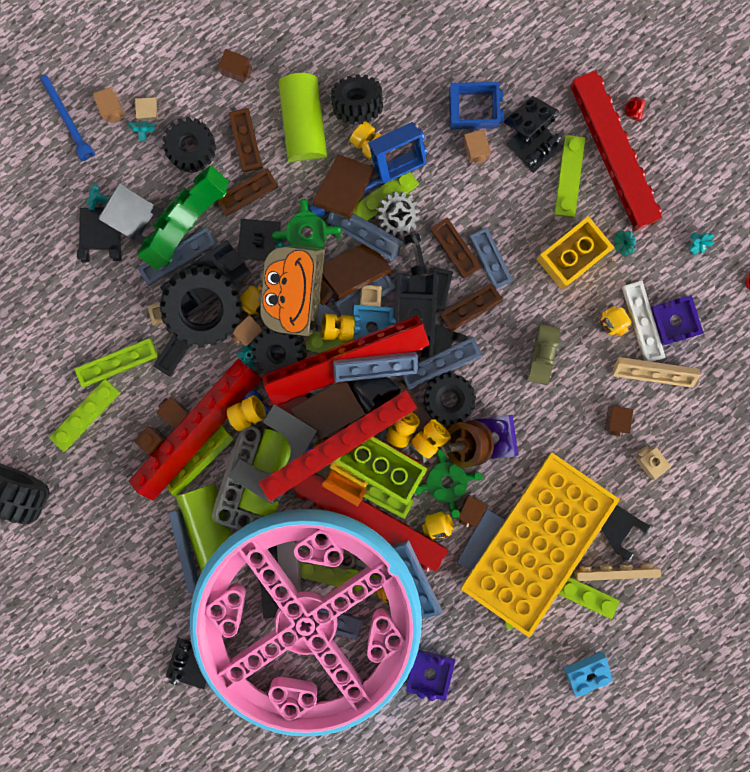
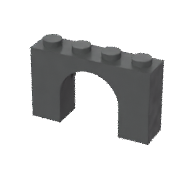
M275 404L263 421V423L281 433L288 440L291 453L287 464L305 454L309 447L313 448L320 438L317 436L319 433L317 430ZM239 459L228 476L270 504H274L275 501L280 502L285 494L283 493L270 502L258 482L273 473L264 472L244 459Z

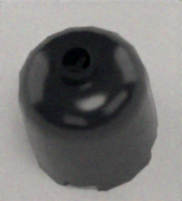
M389 377L354 380L351 383V390L359 404L368 414L403 392Z

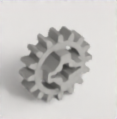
M394 191L392 192V197L386 194V201L380 200L379 202L382 206L376 207L380 214L375 217L381 219L378 226H385L383 231L387 233L390 231L392 236H395L396 233L398 236H403V231L408 234L411 233L409 228H416V225L413 223L414 220L420 219L416 217V213L420 212L419 209H415V206L418 204L417 201L411 202L413 196H406L405 192H400L398 195V192ZM403 202L407 204L408 208L403 206ZM398 211L404 212L398 215L397 217L391 216L395 215V213H398ZM387 220H391L395 227H392Z

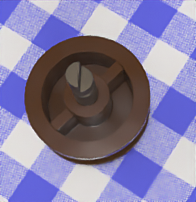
M473 420L456 423L449 428L448 432L451 438L441 449L443 453H447L453 464L461 468H469L482 465L490 459L494 449V442L491 431L486 425Z

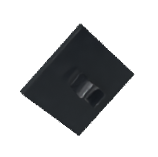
M241 219L238 255L240 258L265 261L267 256L276 249L277 245L273 241L272 233L280 231L281 222Z

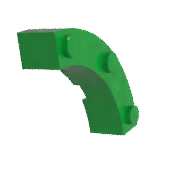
M212 165L194 178V184L188 190L184 188L172 200L153 225L156 230L152 236L148 235L141 245L137 256L155 270L163 266L166 267L171 263L172 255L185 233L194 227L197 218L216 200H221L227 194L226 189L229 181Z

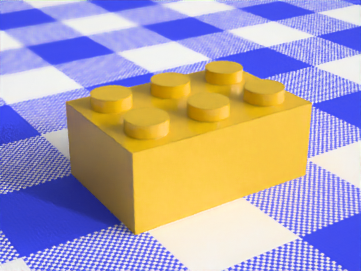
M587 216L539 255L536 260L562 290L615 247L591 218Z

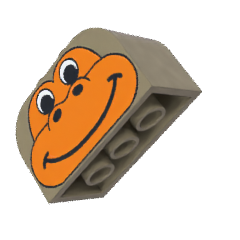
M290 245L277 248L267 256L264 269L261 270L260 281L263 282L262 290L259 292L258 301L261 303L260 312L262 320L268 328L276 332L309 336L317 330L325 249Z

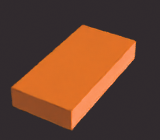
M332 469L322 484L324 488L356 506L360 504L367 490Z

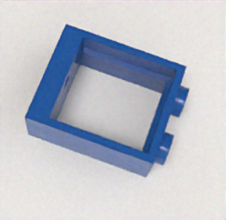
M499 82L450 83V129L498 128L500 122H503L504 117L503 109H500V102L503 101V89H499ZM492 94V119L460 120L459 95Z
M413 122L368 142L375 172L383 184L427 164L425 157L427 150L423 144L425 136L422 129L417 128ZM409 142L412 143V151L386 162L385 153Z

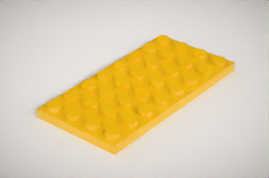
M551 452L460 589L530 638L620 499Z

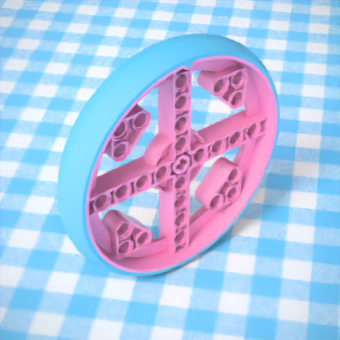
M295 509L273 513L247 524L231 535L215 551L203 568L195 587L190 610V636L194 656L203 677L215 695L229 709L251 724L265 730L291 736H319L336 733L351 728L377 713L391 700L407 679L413 667L421 638L422 616L418 591L406 564L396 550L382 536L365 524L339 513L319 509ZM318 534H325L327 539L320 541L316 536ZM297 541L294 555L299 561L336 567L342 563L345 549L361 559L368 567L325 596L312 591L298 592L268 548L281 543ZM305 545L310 550L308 552H301L299 547ZM330 551H337L339 556L333 558L328 553ZM258 552L262 555V558L256 559L252 553ZM247 563L279 608L275 616V629L230 659L222 635L228 638L237 634L246 596V590L243 585L239 583L230 585L239 570ZM270 569L275 574L269 576L265 573V570ZM378 573L381 577L379 579H372L370 575ZM355 585H361L363 589L360 591H356L353 589V587ZM283 586L287 591L279 592L277 587ZM383 587L389 601L391 613L384 608L377 609L373 613L367 642V656L369 660L379 663V665L363 681L333 640L338 625L337 617ZM236 593L240 598L234 599L230 594ZM344 597L346 600L344 602H337L336 598ZM295 603L299 608L292 609L289 604ZM213 605H220L223 610H216ZM321 608H325L329 612L326 614H321L318 610ZM379 619L387 620L384 624H380L377 621ZM225 622H232L235 626L229 627ZM291 632L294 636L288 637L284 633ZM392 635H396L399 637L397 640L389 639V637ZM321 637L323 641L317 642L313 638ZM272 643L276 645V648H269L267 644ZM374 647L381 648V650L378 652H375L372 649ZM287 650L302 655L314 654L343 695L331 700L317 702L318 688L316 684L310 681L287 677L274 678L271 682L269 693L266 694L252 685L246 678ZM331 653L334 654L335 657L328 658L325 655ZM256 655L259 659L254 660L250 656ZM233 667H240L242 670L236 671ZM344 670V671H346L347 673H346V674H339L338 671ZM351 687H357V688H359V689L353 691V690H351L350 688H351ZM276 688H280V689H282L283 691H282V692H277L275 689H276ZM310 693L312 696L306 697L303 694ZM287 705H294L295 707L289 708Z

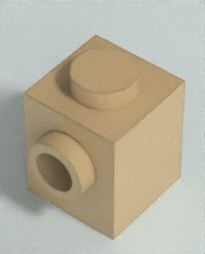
M646 446L638 451L639 456L635 458L651 479H657L671 468V465L657 447Z

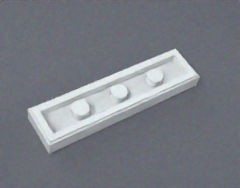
M643 281L622 286L643 360L653 362L666 358Z

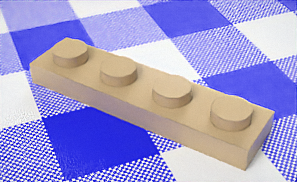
M618 357L613 368V376L691 388L694 387L701 375L698 368Z
M648 562L640 563L641 566L633 567V564L629 563L620 564V567L612 568L610 564H602L600 568L593 569L590 565H581L579 569H574V578L578 581L661 577V569Z

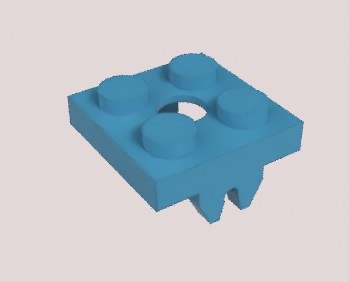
M365 305L352 306V316L355 321L353 340L370 334L366 330L368 322L376 323L377 331L396 324L394 308Z
M603 651L563 667L575 697L586 695L590 691L604 687L613 681L608 661ZM594 673L596 675L593 679L587 680L589 674Z

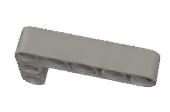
M250 426L239 431L212 510V519L216 523L238 530L262 518L261 516L237 509L244 487L228 477L239 461L238 455L241 450H244L247 454L245 460L252 464L261 436L260 431L256 427ZM248 430L253 434V439L250 442L245 438V433ZM231 489L234 493V496L231 500L228 501L225 497V493L227 492V490ZM225 509L227 517L221 521L219 519V512ZM244 515L246 517V523L245 525L240 526L238 520L241 516Z

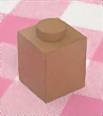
M112 87L93 94L99 112L107 123L118 122L121 120V117L125 116L119 97Z
M482 129L464 135L463 143L469 163L481 164L487 161L486 158H489L491 151L485 130Z
M247 314L235 325L231 338L238 345L243 344L246 347L263 331V328Z

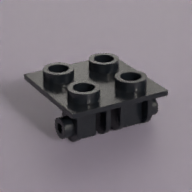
M532 96L503 122L522 134V140L528 143L532 142L537 137V134H541L542 130H546L551 123L555 122L559 110Z
M547 128L542 130L541 134H537V137L532 142L525 143L522 140L523 135L518 133L507 143L532 173L563 148L559 142L561 140L560 135L557 133L553 135Z
M178 637L165 677L170 679V684L176 685L177 682H182L204 690L206 680L197 664L191 641Z

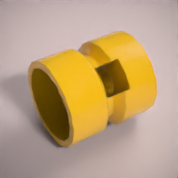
M364 121L353 132L349 141L357 149L362 148V153L371 161L372 157L368 142L383 135L375 133V128L370 123H367V121Z
M324 313L321 321V339L334 341L338 338L341 342L352 341L355 328L354 317L351 315H340L338 318L336 314Z
M252 395L244 399L242 403H237L227 408V417L235 430L242 431L250 427L252 423L256 424L266 418V410L261 400L257 396Z
M413 412L389 426L385 439L393 446L406 447L420 424L419 418Z
M434 419L423 428L424 431H420L412 439L415 449L426 458H431L439 450V447H442L451 438L447 429Z

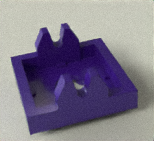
M692 295L651 307L662 346L704 334ZM673 315L681 317L682 322L678 327L673 326L670 322Z
M513 414L474 420L483 423L491 432H496L499 436V441L494 444L490 459L519 455Z
M418 650L413 667L409 673L406 692L417 694L421 699L427 697L430 701L435 699L446 701L455 658ZM428 668H433L436 671V677L432 680H428L424 676V672Z

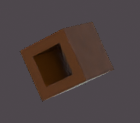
M225 49L218 69L221 75L244 83L245 78H249L251 75L252 66L248 57Z
M173 397L165 398L158 407L160 409L156 412L174 429L190 413L187 408Z
M608 406L605 430L610 431V435L622 437L623 433L630 434L634 409Z
M147 426L134 442L147 455H152L166 437L157 428Z
M467 494L459 509V523L468 528L471 525L477 527L488 505Z

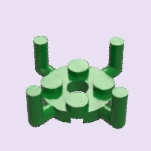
M301 199L300 213L293 216L287 224L285 231L273 232L272 238L276 245L282 241L281 239H287L290 245L323 248L327 235L333 234L336 239L341 237V227H326L323 219L317 216V214L309 212L308 201ZM304 228H310L313 233L310 237L306 238L301 235V231Z
M439 448L436 452L438 464L430 470L427 482L418 485L415 493L420 495L423 491L429 490L436 500L448 503L450 514L452 517L458 518L460 512L457 509L456 500L465 494L468 481L475 479L480 481L483 479V474L479 471L465 473L461 467L446 461V453H443L442 449ZM445 476H450L453 480V484L449 488H445L441 484V480Z

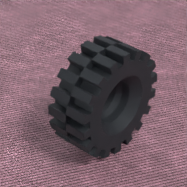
M356 74V77L353 78L350 75L347 76L346 80L344 78L340 79V84L336 82L334 88L331 89L334 115H336L338 120L342 119L343 123L350 121L351 125H355V122H359V125L363 124V121L371 122V118L376 119L378 113L381 114L383 108L382 87L379 81L375 82L373 77L368 79V75L360 77V74Z
M186 117V121H183L182 118L177 119L178 124L175 125L172 122L170 124L172 129L169 130L167 128L165 130L167 137L163 136L162 139L165 143L162 144L165 155L179 170L183 169L185 172L190 170L198 172L197 169L199 168L204 170L205 165H210L212 163L210 159L216 155L214 152L216 150L214 136L206 124L200 123L199 119L194 118V121L190 117ZM187 138H194L197 141V147L192 152H186L182 149V143Z
M267 328L255 338L257 340L252 345L255 348L251 350V355H255V358L252 359L253 362H258L259 364L256 368L258 370L263 369L264 375L301 361L307 354L304 353V350L307 349L306 344L302 345L303 337L299 338L295 334L276 332L270 328ZM274 345H281L285 349L286 356L284 359L278 360L272 355L271 349Z
M453 373L443 374L433 379L427 386L424 394V405L428 414L439 423L449 425L463 422L472 414V410L475 408V390L463 376ZM447 391H452L457 396V403L453 407H446L442 403V395Z

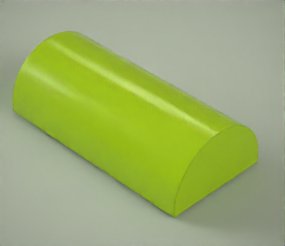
M293 73L282 77L278 81L287 161L296 162L327 158L317 76L310 73Z
M264 428L252 465L268 473H274L288 463L291 453L288 440L281 433ZM244 487L238 507L261 516H267L276 513L280 502L275 501L274 504H270Z
M375 437L370 438L334 461L335 464L406 506L428 469Z
M215 483L176 496L201 573L215 551L232 535L230 527L218 524L212 519V510L218 495ZM224 509L219 512V519L221 521L226 519Z

